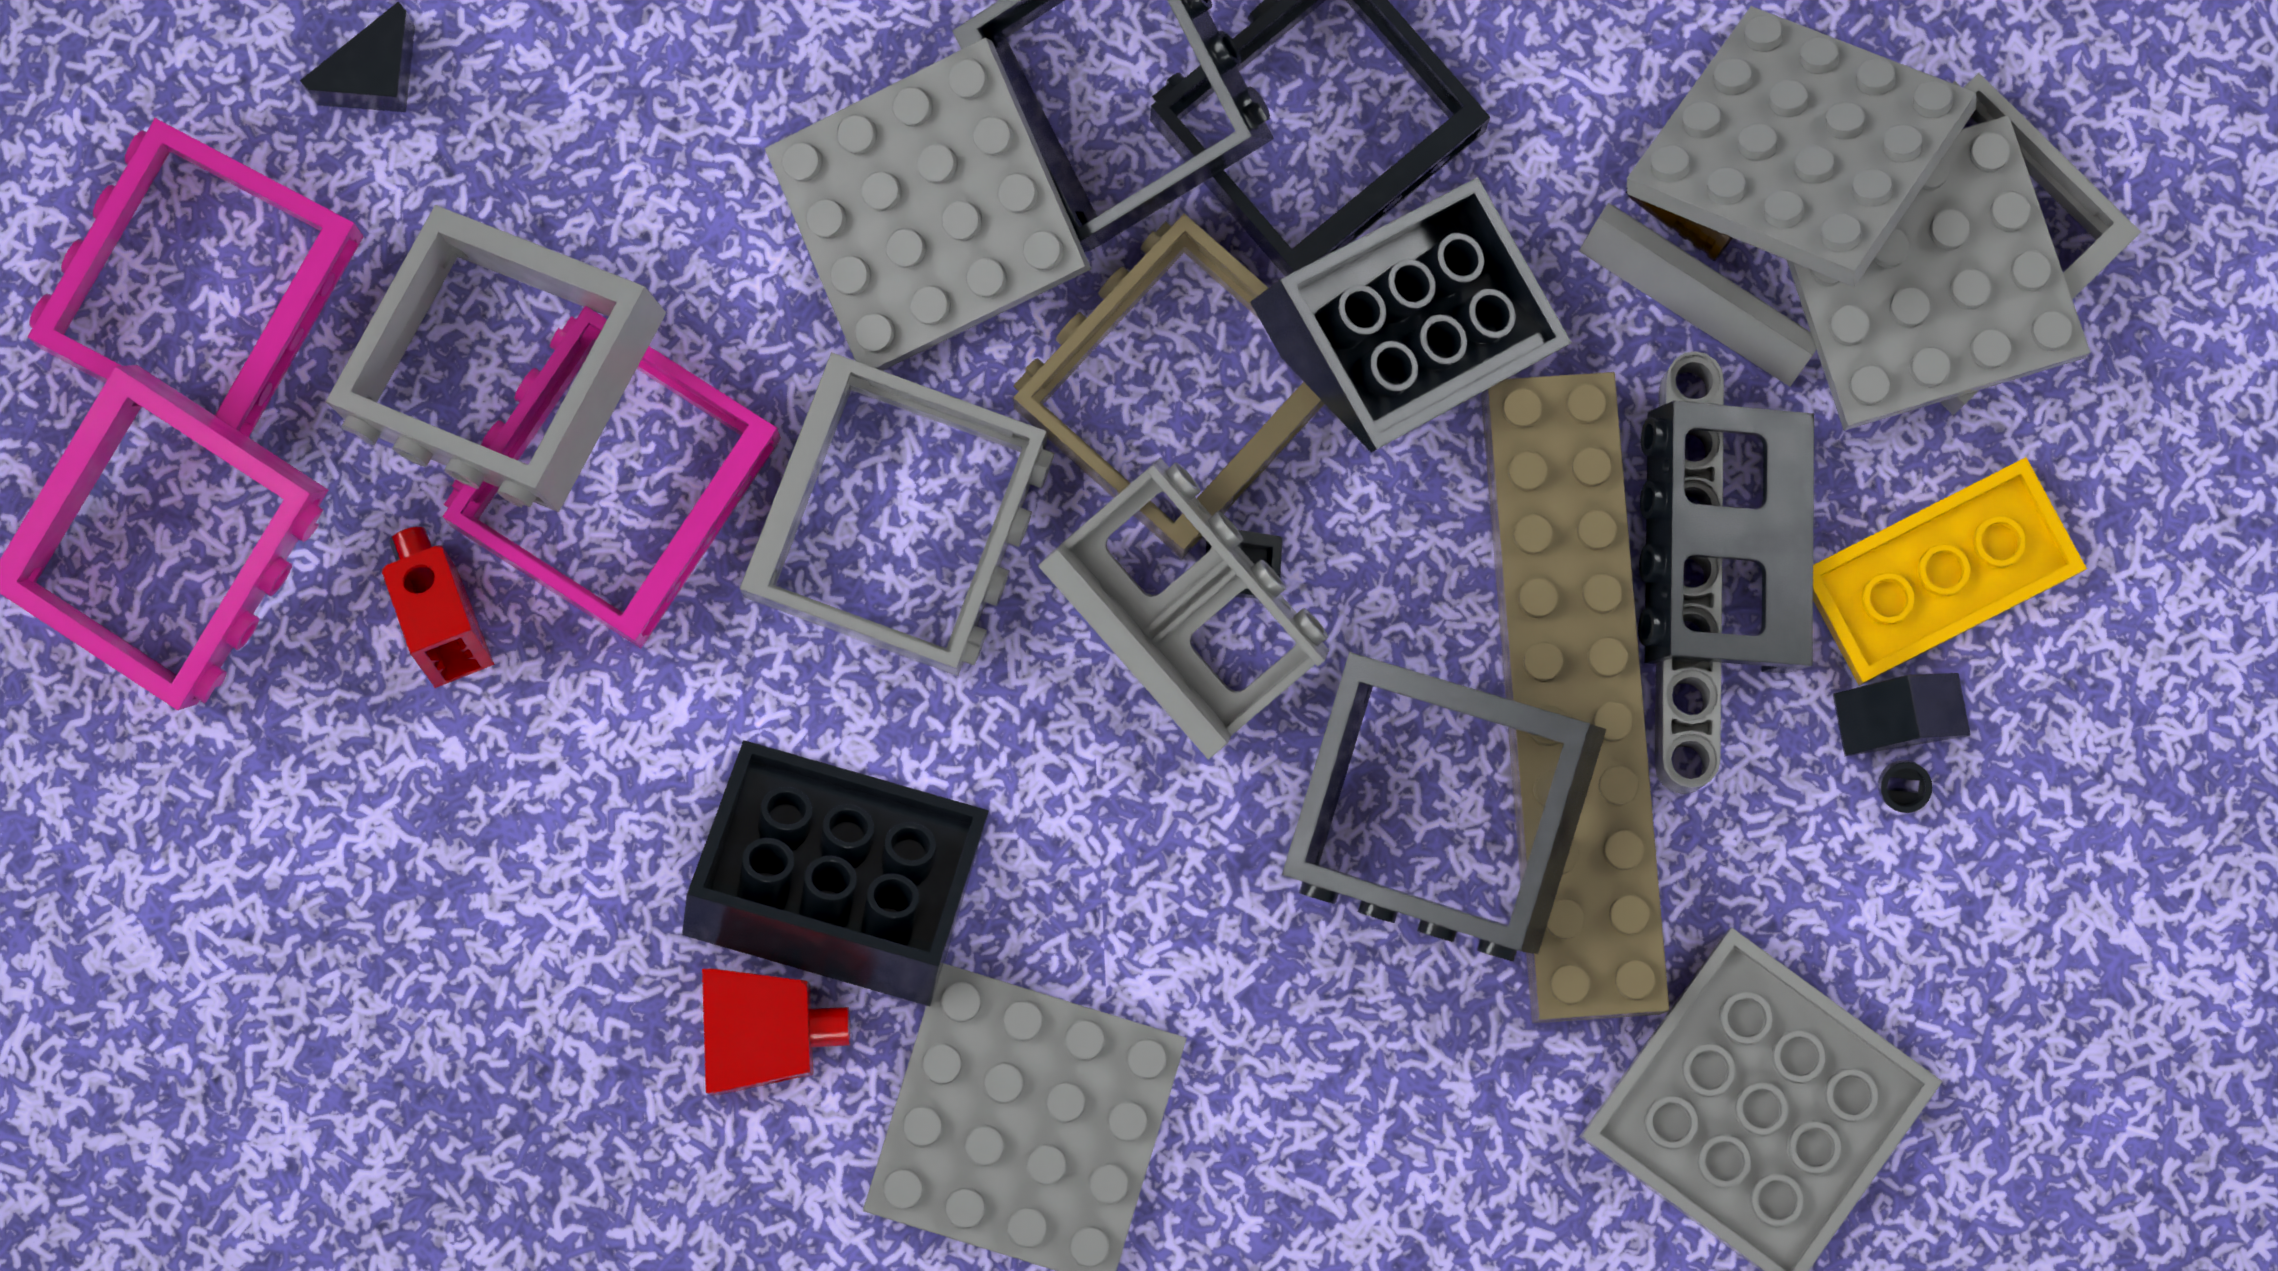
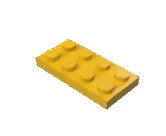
M2027 457L1814 564L1813 601L1856 682L1860 686L2082 573L2087 568Z

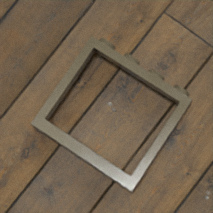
M1185 213L1172 227L1165 221L1156 232L1152 231L1140 248L1146 255L1130 272L1123 266L1115 271L1099 290L1098 295L1103 301L1088 317L1084 316L1081 312L1077 313L1057 335L1055 341L1061 346L1045 363L1038 358L1033 360L1025 368V373L1013 385L1018 390V393L1013 397L1014 409L1031 425L1047 431V439L1113 498L1125 489L1130 482L1043 404L1183 253L1199 265L1258 319L1259 317L1250 302L1268 289L1263 282ZM1305 382L1295 390L1197 497L1199 502L1212 516L1217 511L1224 514L1324 405L1323 401ZM1151 501L1133 515L1181 559L1203 537L1184 514L1174 522Z

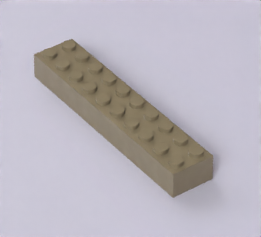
M1615 372L1506 379L1481 393L1505 698L1606 729L1539 953L1526 952L1532 1024L1661 1015L1669 1011ZM1508 727L1520 883H1522L1563 743Z

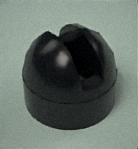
M1898 760L1889 764L1882 771L1878 780V791L1882 800L1890 808L1901 813H1911L1921 809L1929 801L1932 794V781L1928 772L1919 764L1910 760ZM1890 777L1919 781L1918 791H1910L1903 788H1887Z

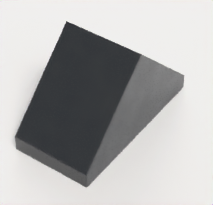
M398 1L300 80L317 105L406 112L415 26L407 11Z
M1959 673L1905 675L1833 694L1844 757L1970 736Z

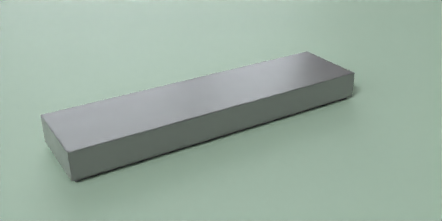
M1607 204L1579 249V252L1789 387H1791L1816 351L1810 331L1612 204Z

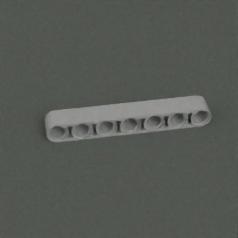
M1697 351L1684 353L1677 357L1661 379L1659 407L1671 401L1724 405V378L1722 369L1717 361L1708 354ZM1685 372L1699 376L1705 384V396L1699 399H1691L1682 395L1676 386V376ZM1689 430L1687 434L1694 435L1703 443L1705 458L1696 462L1685 460V495L1695 498L1703 505L1723 506V432ZM1689 556L1687 559L1694 560L1702 568L1704 581L1702 586L1695 588L1683 585V620L1694 623L1700 628L1701 632L1722 633V559ZM1668 659L1656 663V775L1662 785L1672 792L1680 794L1693 793L1714 778L1720 765L1721 663ZM1689 684L1698 689L1703 700L1702 710L1699 714L1689 715L1677 709L1672 698L1673 688L1676 685ZM1688 747L1698 753L1702 761V771L1698 778H1684L1675 771L1671 760L1675 748Z

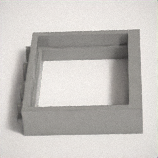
M1978 73L1963 87L1976 92V109L1971 118L1977 124H1981L2009 115L2029 175L2096 240L2063 272L2073 299L2141 231ZM1954 81V82L1952 83V84H1955V85L1960 86L1956 81ZM1978 391L1940 403L1954 415Z
M435 205L329 394L326 403L344 419L341 428L359 436L367 444L375 445L378 438L393 443L392 449L397 454L417 465L427 467L430 460L446 465L444 471L465 485L479 489L484 481L499 487L497 493L520 508L523 505L531 507L532 503L535 502L559 512L664 319L666 311L643 285ZM457 257L609 316L529 465L377 403Z
M831 352L740 586L742 595L749 600L958 676L963 662L975 665L981 652L987 630L977 625L985 604L989 603L997 606L1004 591L1010 570L1004 569L1000 565L1007 546L1011 544L1020 547L1026 533L1032 511L1022 507L1030 485L1042 488L1048 475L1054 453L1044 450L1047 443V431ZM851 390L1021 452L946 648L776 586Z

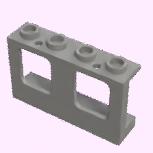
M1160 457L1053 550L1038 567L1209 760L1228 744L1231 736L1310 668L1314 665L1318 667L1325 661L1329 649L1323 642L1328 638V634L1308 610L1303 608L1297 613L1283 598L1281 593L1286 587L1277 573L1265 561L1260 560L1254 564L1238 545L1243 541V537L1234 524L1220 511H1217L1212 516L1195 496L1201 490L1192 476L1177 462L1169 467ZM1165 492L1212 547L1161 593L1150 595L1141 589L1109 552L1107 539L1157 494ZM1249 588L1296 644L1245 689L1235 691L1227 687L1193 648L1191 636L1241 591Z

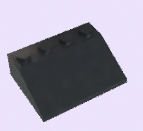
M1478 177L1289 274L1250 302L1281 358L1371 453L1572 343Z
M743 740L687 892L682 935L930 1007L951 943L989 810Z

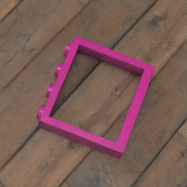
M154 118L147 132L143 130L138 132L131 141L125 154L127 166L115 186L112 184L108 185L97 199L93 210V217L96 220L84 240L77 239L65 254L61 265V271L64 275L52 295L45 294L36 304L29 321L32 329L27 337L45 352L104 383L107 382L116 366H122L64 334L169 153L172 152L320 231L215 414L216 417L249 438L364 236L352 221Z
M585 306L576 319L571 316L562 330L560 328L557 329L550 343V348L555 351L541 371L533 368L525 376L514 397L519 402L518 406L506 423L498 420L489 429L481 446L519 460L582 367L607 321L606 318ZM648 346L637 369L740 434L741 437L624 612H621L478 520L499 487L483 481L479 489L455 480L451 485L454 490L444 503L448 509L442 516L452 528L640 649L781 440L777 427L650 346Z
M116 366L0 558V594L176 710L197 705L199 701L206 703L215 687L221 686L225 680L227 672L221 669V666L232 648L236 650L241 649L254 633L259 623V618L254 615V612L265 594L269 596L274 595L287 579L292 569V564L286 560L298 540L302 542L307 541L318 528L319 524L316 521L323 511L319 505L329 490L140 366ZM141 407L284 499L177 675L36 583Z

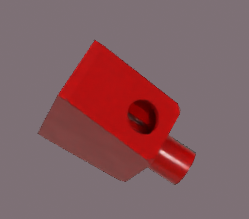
M411 527L394 534L390 538L389 543L396 561L384 566L381 569L409 652L434 688L495 665L458 569L443 546L432 547L424 527Z
M712 968L702 969L706 1094L723 1095L814 1075L813 1047L850 1046L849 1007L811 1009V985L808 981Z

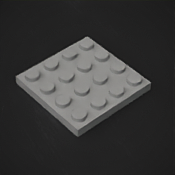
M1750 6L1627 177V194L1855 287L1975 111L1976 92Z
M987 38L764 148L855 361L883 371L1091 270L994 44Z
M2009 115L1967 127L1960 131L1855 287L1787 260L1844 431L2085 359L2091 353Z
M1731 927L1718 942L1579 1137L1760 1271H1809L1943 1081Z
M943 963L931 1006H926L863 1211L1055 1271H1117L1187 1038Z

